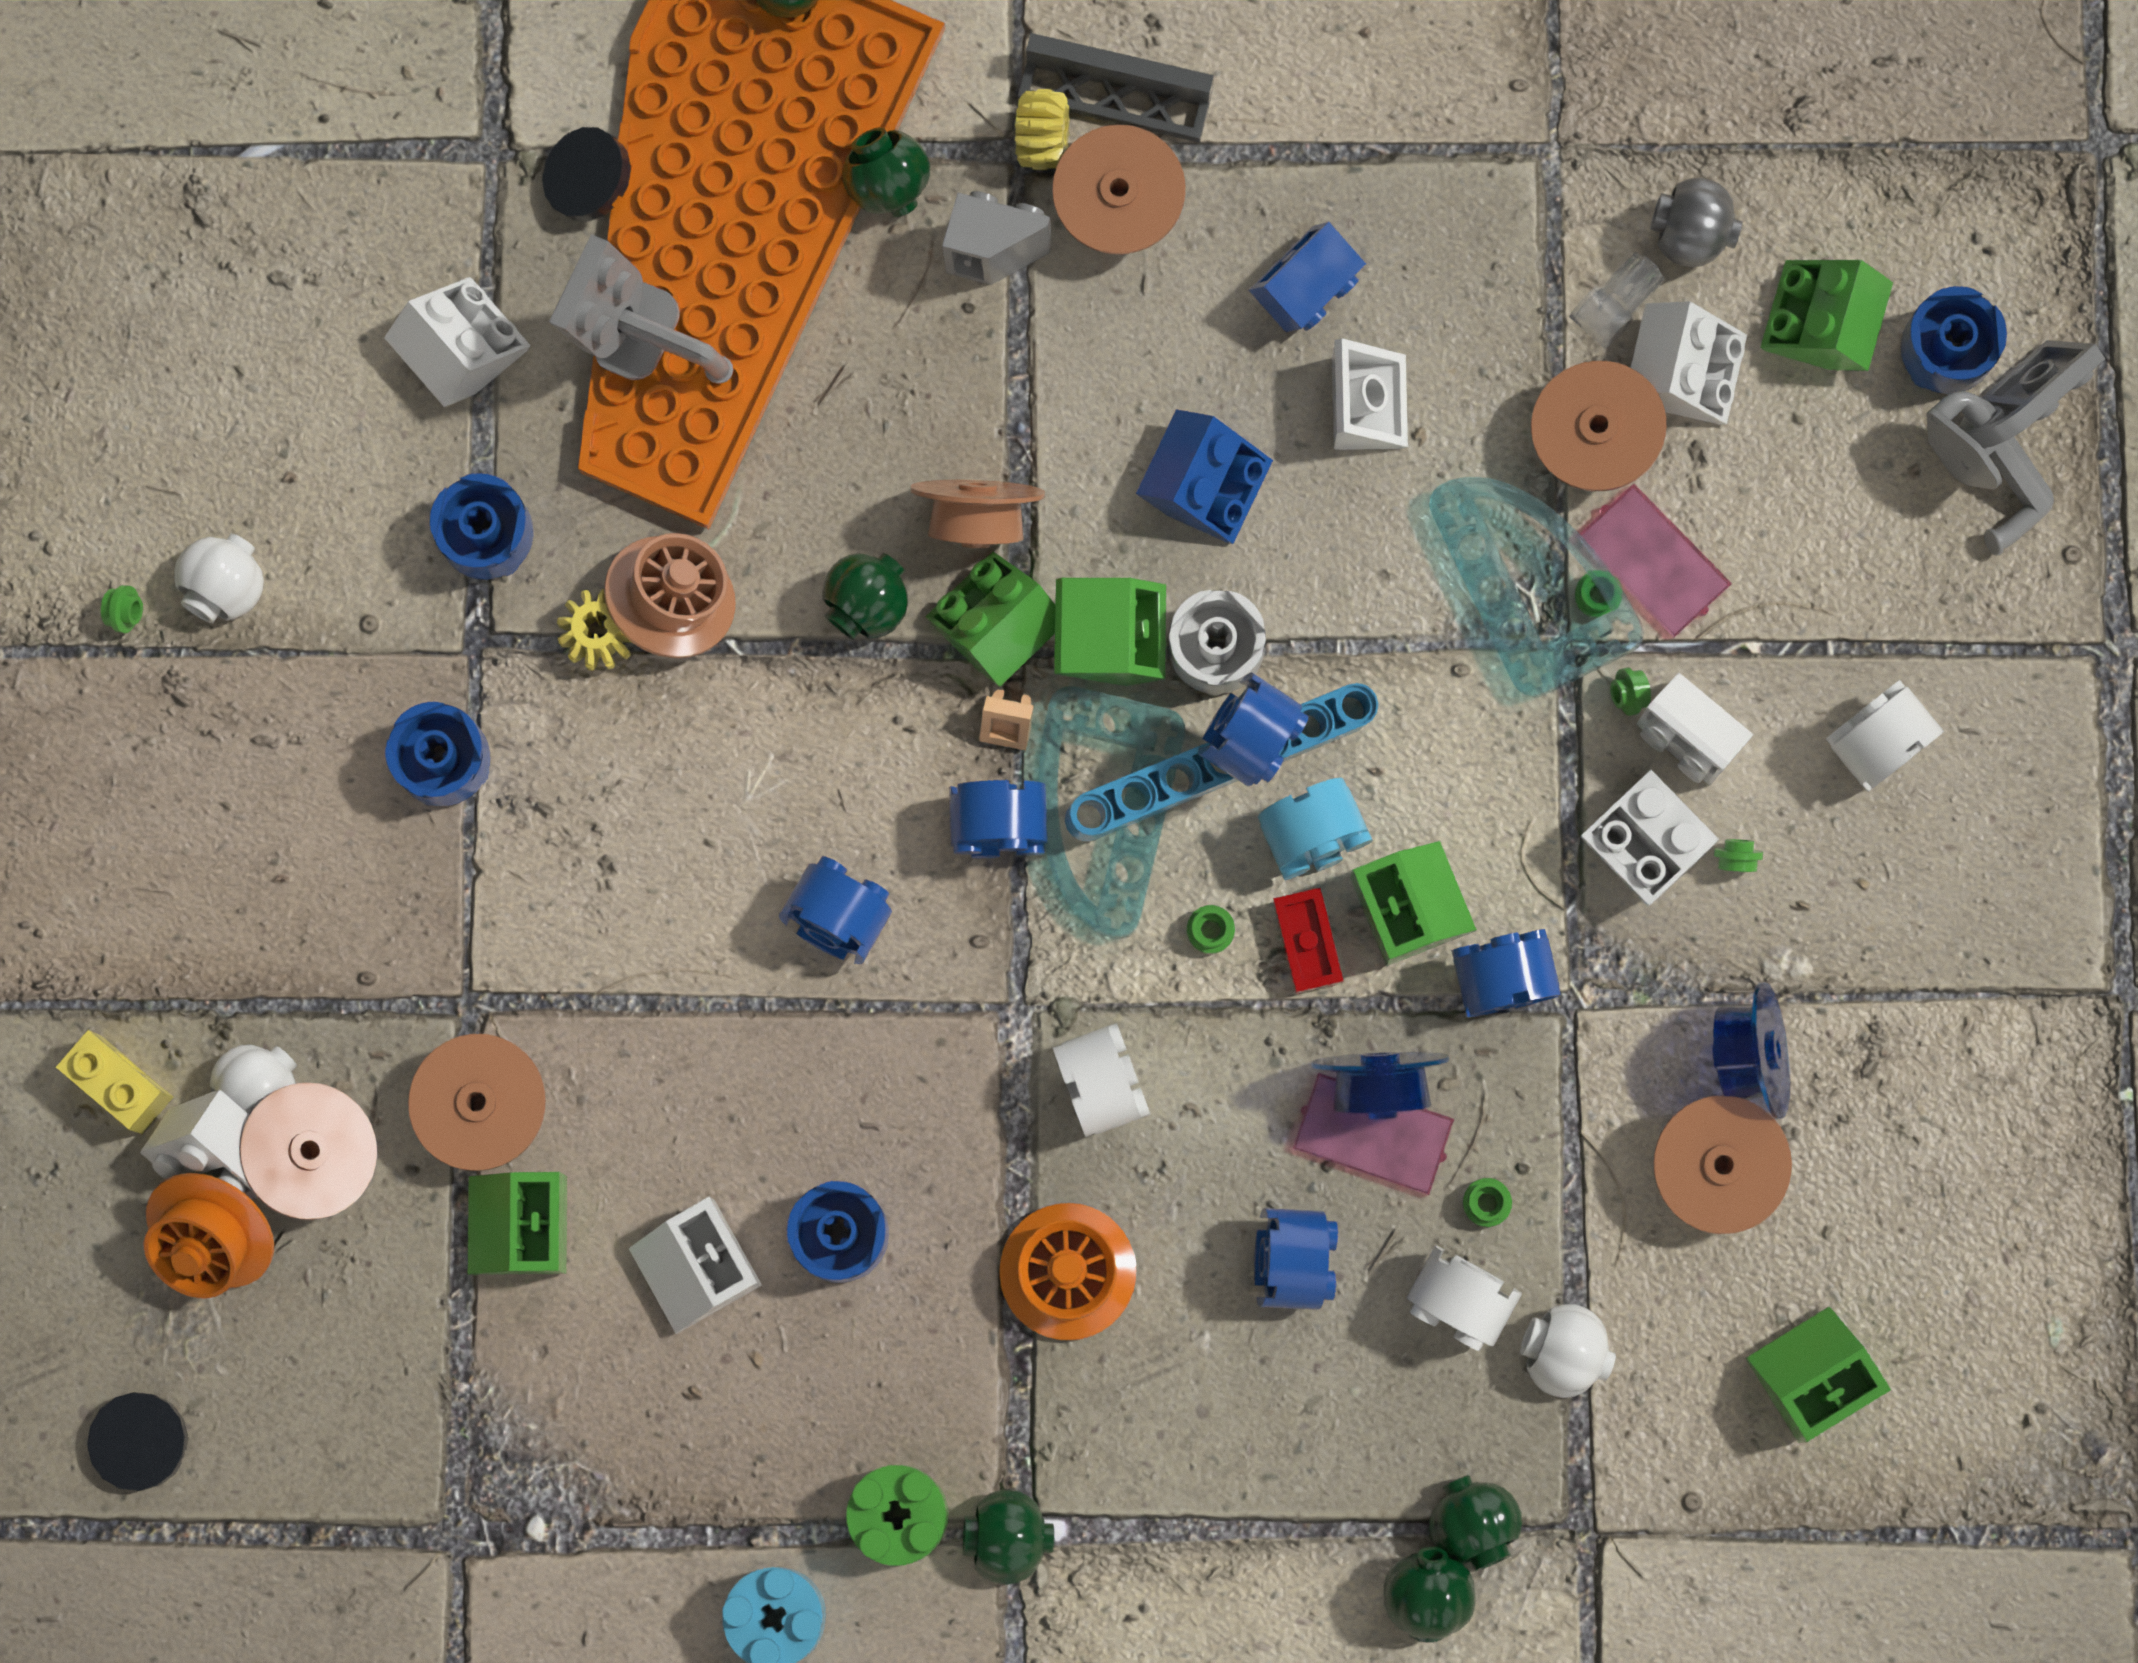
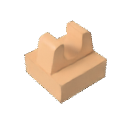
M996 690L992 697L986 696L979 741L1026 751L1034 705H1031V697L1023 694L1021 703L1004 700V690Z

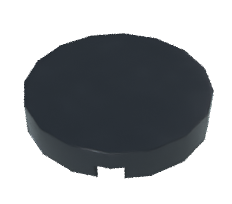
M581 127L567 133L553 146L544 164L542 184L546 199L553 209L574 221H593L607 215L614 208L611 204L616 201L618 195L623 197L628 188L631 173L628 151L616 137L598 127Z
M132 1392L115 1397L98 1411L90 1425L87 1447L91 1464L103 1480L119 1489L144 1491L161 1486L177 1473L182 1464L181 1461L184 1458L185 1450H187L189 1437L185 1421L172 1403L155 1394Z

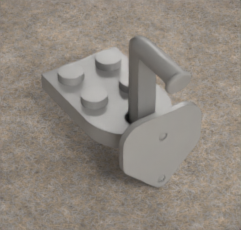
M593 234L590 235L550 318V324L579 349L596 356L597 362L601 367L630 380H640L649 376L655 370L664 351L702 366L705 369V375L713 383H725L731 378L733 373V366L730 360L721 356L712 346L674 330L680 315L679 305L674 297L666 291L643 282L639 270L609 241Z
M2046 340L1982 398L1966 391L1953 392L1944 397L1926 414L1929 444L1947 470L1957 480L1967 486L1996 489L2002 483V474L2023 505L2003 525L1995 530L1987 529L1985 531L1984 539L1986 546L1995 556L2001 555L2003 549L2019 540L2046 516L2054 503L2051 489L2014 436L2025 430L2035 421L2042 420L2051 415L2058 408V401L2070 390L2083 386L2093 377L2094 373L2092 370L2105 360L2096 344ZM1962 411L1965 416L1959 427L1951 420Z

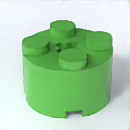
M889 1465L870 1472L855 1486L848 1501L846 1518L850 1536L865 1556L881 1564L901 1566L925 1558L939 1545L948 1525L949 1513L942 1489L928 1474L910 1466ZM896 1500L899 1501L901 1508L910 1509L911 1518L903 1520V1529L896 1530L894 1522H886L885 1512L892 1510V1502Z

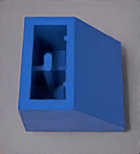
M1176 409L1136 494L1165 515L1226 543L1234 544L1273 460L1216 417Z

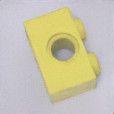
M90 1030L86 1031L56 1066L59 1071L126 1128L140 1134L144 1133L174 1098L103 1036Z

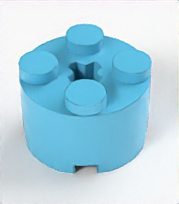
M1334 778L1306 788L1308 793L1294 799L1292 795H1289L1267 807L1258 815L1261 830L1284 880L1295 878L1307 872L1312 864H1314L1316 871L1328 869L1343 861L1340 853L1343 850L1352 852L1373 841L1344 778Z
M786 1567L763 1568L746 1575L732 1588L723 1607V1629L727 1641L734 1652L748 1663H797L807 1657L817 1647L825 1628L826 1606L820 1590L806 1575ZM768 1605L773 1609L781 1607L785 1609L787 1615L781 1619L784 1626L781 1631L776 1626L769 1628L765 1626L763 1620L768 1616L765 1609Z

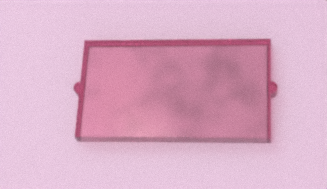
M1634 483L1610 506L1603 505L1600 509V515L1576 537L1673 638L1681 633L1699 615L1702 617L1706 616L1709 611L1708 606L1732 585L1714 564Z
M1318 1072L1308 1104L1302 1106L1300 1110L1303 1119L1293 1149L1429 1196L1439 1164L1447 1159L1444 1149L1454 1119Z

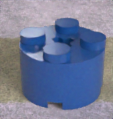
M1962 286L1940 289L1925 299L1908 321L1901 338L1902 360L1915 385L1937 393L1951 394L1953 392L1970 390L1981 383L1998 362L2007 341L2005 319L1996 305L1993 306L1977 290ZM1947 334L1952 335L1953 342L1961 343L1959 347L1953 346L1952 342L1946 340L1945 337Z
M482 473L466 475L459 478V481L453 483L448 488L445 487L438 494L432 505L430 530L437 547L447 561L460 573L475 579H495L513 574L527 557L534 536L532 518L517 492L501 478ZM484 519H487L491 524L490 528L484 529L482 534H476L473 529L474 526H482Z
M1252 672L1245 675L1240 681L1247 688L1239 698L1230 693L1210 722L1202 738L1210 745L1198 749V755L1248 787L1258 784L1261 779L1268 783L1275 776L1284 760L1278 754L1288 738L1294 741L1300 735L1309 719V716L1301 712L1302 705Z
M425 702L403 712L394 723V728L386 743V762L394 779L417 800L431 806L454 805L471 797L488 779L490 749L487 739L476 723L462 710L445 703ZM441 745L446 752L443 753V760L435 763L432 759L435 756L434 748Z
M1009 780L965 782L957 784L958 788L954 786L949 787L950 844L953 846L954 854H971V858L978 859L1000 857V851H1016V855L1022 856L1045 854V844L1048 843L1045 783L1024 781V789L1018 790L1017 785L1009 784Z
M822 856L818 864L811 863L807 865L782 908L779 918L786 926L789 920L793 919L800 925L796 934L825 953L844 960L849 952L856 955L854 964H863L892 914L890 906L886 903L890 894L886 889L873 881L864 880L862 884L845 875L847 869L843 865L829 857Z
M1545 929L1520 935L1519 932L1491 938V943L1481 946L1480 944H1473L1451 950L1463 1005L1468 1018L1498 1013L1499 1010L1513 1007L1520 1008L1554 999L1561 995L1553 955Z
M830 1181L812 1188L795 1203L788 1219L787 1238L796 1260L808 1272L825 1281L846 1283L869 1275L880 1263L887 1249L889 1227L883 1209L867 1191L849 1182ZM843 1219L844 1226L851 1231L850 1237L842 1238L839 1245H833V1238L826 1234L827 1227H836L838 1220Z
M1263 1208L1259 1218L1268 1219L1267 1230H1257L1254 1253L1255 1285L1264 1286L1265 1297H1256L1258 1306L1319 1310L1324 1300L1333 1301L1336 1292L1335 1271H1328L1329 1251H1335L1338 1243L1337 1222L1327 1221L1324 1211Z

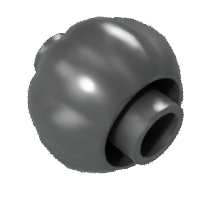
M1691 178L1676 184L1671 195L1660 194L1652 217L1650 230L1660 232L1658 247L1669 260L1686 267H1699L1713 262L1726 247L1735 248L1743 221L1735 219L1733 200L1723 186L1709 179Z

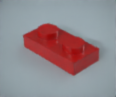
M1321 887L1273 898L1295 993L1300 994L1342 984L1344 980Z

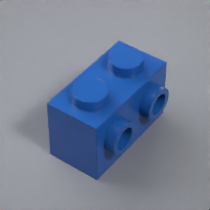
M1325 222L1312 226L1249 289V292L1285 332L1302 328L1308 331L1326 315L1327 312L1323 307L1334 296L1337 299L1343 297L1358 283L1359 279L1355 275L1366 263L1330 222Z

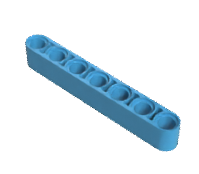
M1354 683L1302 703L1301 712L1312 716L1319 723V736L1307 737L1301 732L1294 741L1288 738L1278 755L1283 757V762L1358 732L1371 722L1377 714L1379 705L1377 696L1368 686ZM1344 698H1355L1361 703L1364 711L1362 719H1351L1344 713L1342 708ZM1207 742L1083 793L1073 801L1066 811V828L1078 840L1086 842L1096 840L1238 780L1229 774L1217 772L1209 761L1198 755L1199 748L1210 745ZM1178 769L1187 775L1189 780L1187 791L1178 792L1169 787L1166 781L1168 770ZM1127 787L1139 789L1145 797L1144 808L1132 810L1126 807L1121 797L1122 790ZM1084 805L1096 808L1101 816L1100 826L1090 829L1081 825L1077 818L1078 808Z

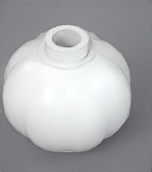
M232 533L227 540L206 537L187 546L179 556L174 571L175 586L184 595L180 602L181 605L195 616L209 623H214L217 617L224 620H232L253 609L262 594L264 583L262 570L252 556L255 550L254 546Z
M240 1045L227 1051L216 1062L210 1078V1088L212 1092L220 1089L250 1115L258 1103L266 1096L282 1087L296 1084L292 1071L297 1067V1064L278 1046L269 1051L254 1045Z
M1564 1304L1551 1308L1543 1316L1542 1320L1534 1317L1526 1329L1520 1348V1354L1528 1357L1527 1371L1534 1383L1543 1392L1560 1398L1574 1397L1582 1394L1598 1379L1606 1381L1612 1372L1616 1359V1354L1608 1351L1607 1332L1602 1321L1589 1309L1576 1304Z

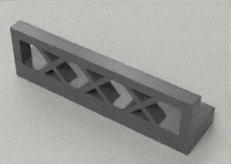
M1030 33L1026 48L1027 63L1018 100L1026 91H1033L1031 87L1036 68L1056 72L1063 83V86L1053 92H1063L1064 95L1069 93L1072 99L1067 98L1069 113L1121 125L1135 126L1147 131L1200 143L1213 93L1214 75ZM1066 75L1074 76L1077 78L1073 79L1072 81H1069ZM1091 80L1101 83L1109 96L1096 104L1082 102L1075 88ZM1112 86L1121 87V89L1115 92ZM1134 91L1146 93L1154 107L1141 115L1128 113L1120 99ZM1157 96L1164 97V98H1168V99H1166V100L1163 101V102H1160V100L1158 99ZM1180 101L1199 106L1193 128L1173 123L1166 110ZM1114 103L1118 110L1106 107ZM1160 114L1163 121L1154 119L1153 117Z

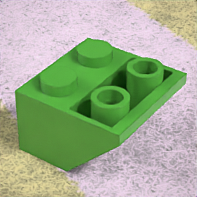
M1785 260L1760 348L1769 353L1828 370L1868 371L1894 282L1862 260Z
M994 551L987 558L978 562L972 568L971 573L951 592L941 597L936 607L925 616L979 672L999 687L1055 634V603L1036 581Z
M1135 578L1056 579L1054 674L1122 686L1165 679L1166 584Z
M1440 841L1398 851L1352 870L1351 882L1386 967L1477 930Z
M509 1172L469 1176L468 1275L566 1274L567 1176L561 1172Z
M1830 1306L1745 1358L1798 1443L1812 1440L1891 1391V1388L1865 1347Z

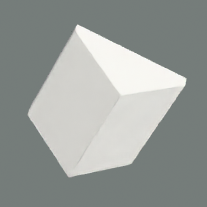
M1343 338L1335 340L1332 353L1334 450L1407 448L1406 355Z

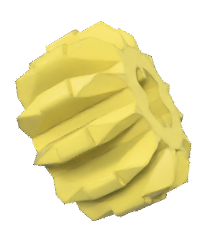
M1037 89V91H1026L1019 98L1018 108L1016 109L1015 153L1021 167H1031L1033 170L1056 168L1062 155L1068 149V138L1070 135L1069 105L1063 92H1052V89Z
M604 589L600 591L597 601L593 600L588 590H584L581 592L584 602L582 606L579 607L571 600H568L565 604L573 617L558 618L557 625L563 630L568 631L558 637V642L561 647H572L568 657L573 663L585 657L586 668L593 671L597 667L599 658H602L607 669H612L615 667V662L611 655L617 652L622 658L628 659L631 653L623 645V642H632L619 631L612 621L606 607ZM597 621L598 625L602 626V621H605L604 626L607 629V633L601 638L595 633L594 639H591L590 625Z

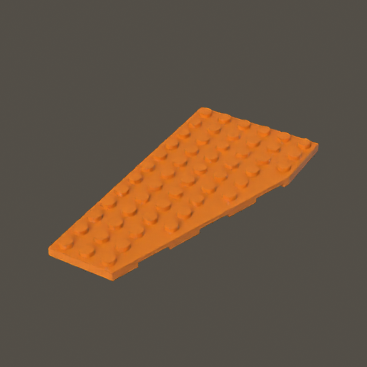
M648 0L630 38V58L626 91L618 141L623 144L629 154L631 165L630 179L623 197L618 195L616 201L612 204L614 208L610 214L607 241L639 270L643 282L666 291L674 297L680 310L679 320L674 330L712 346L721 356L730 360L733 366V373L731 378L725 383H713L705 375V369L702 366L664 351L655 370L649 376L640 380H630L601 367L597 362L596 356L593 355L588 403L584 415L578 470L581 474L706 529H710L861 209L847 194L842 182V168L846 157L852 150V142L864 132L878 127L885 128L886 132L890 130L898 131L944 34V22L892 0H817L807 13L793 18H781L768 14L755 0Z

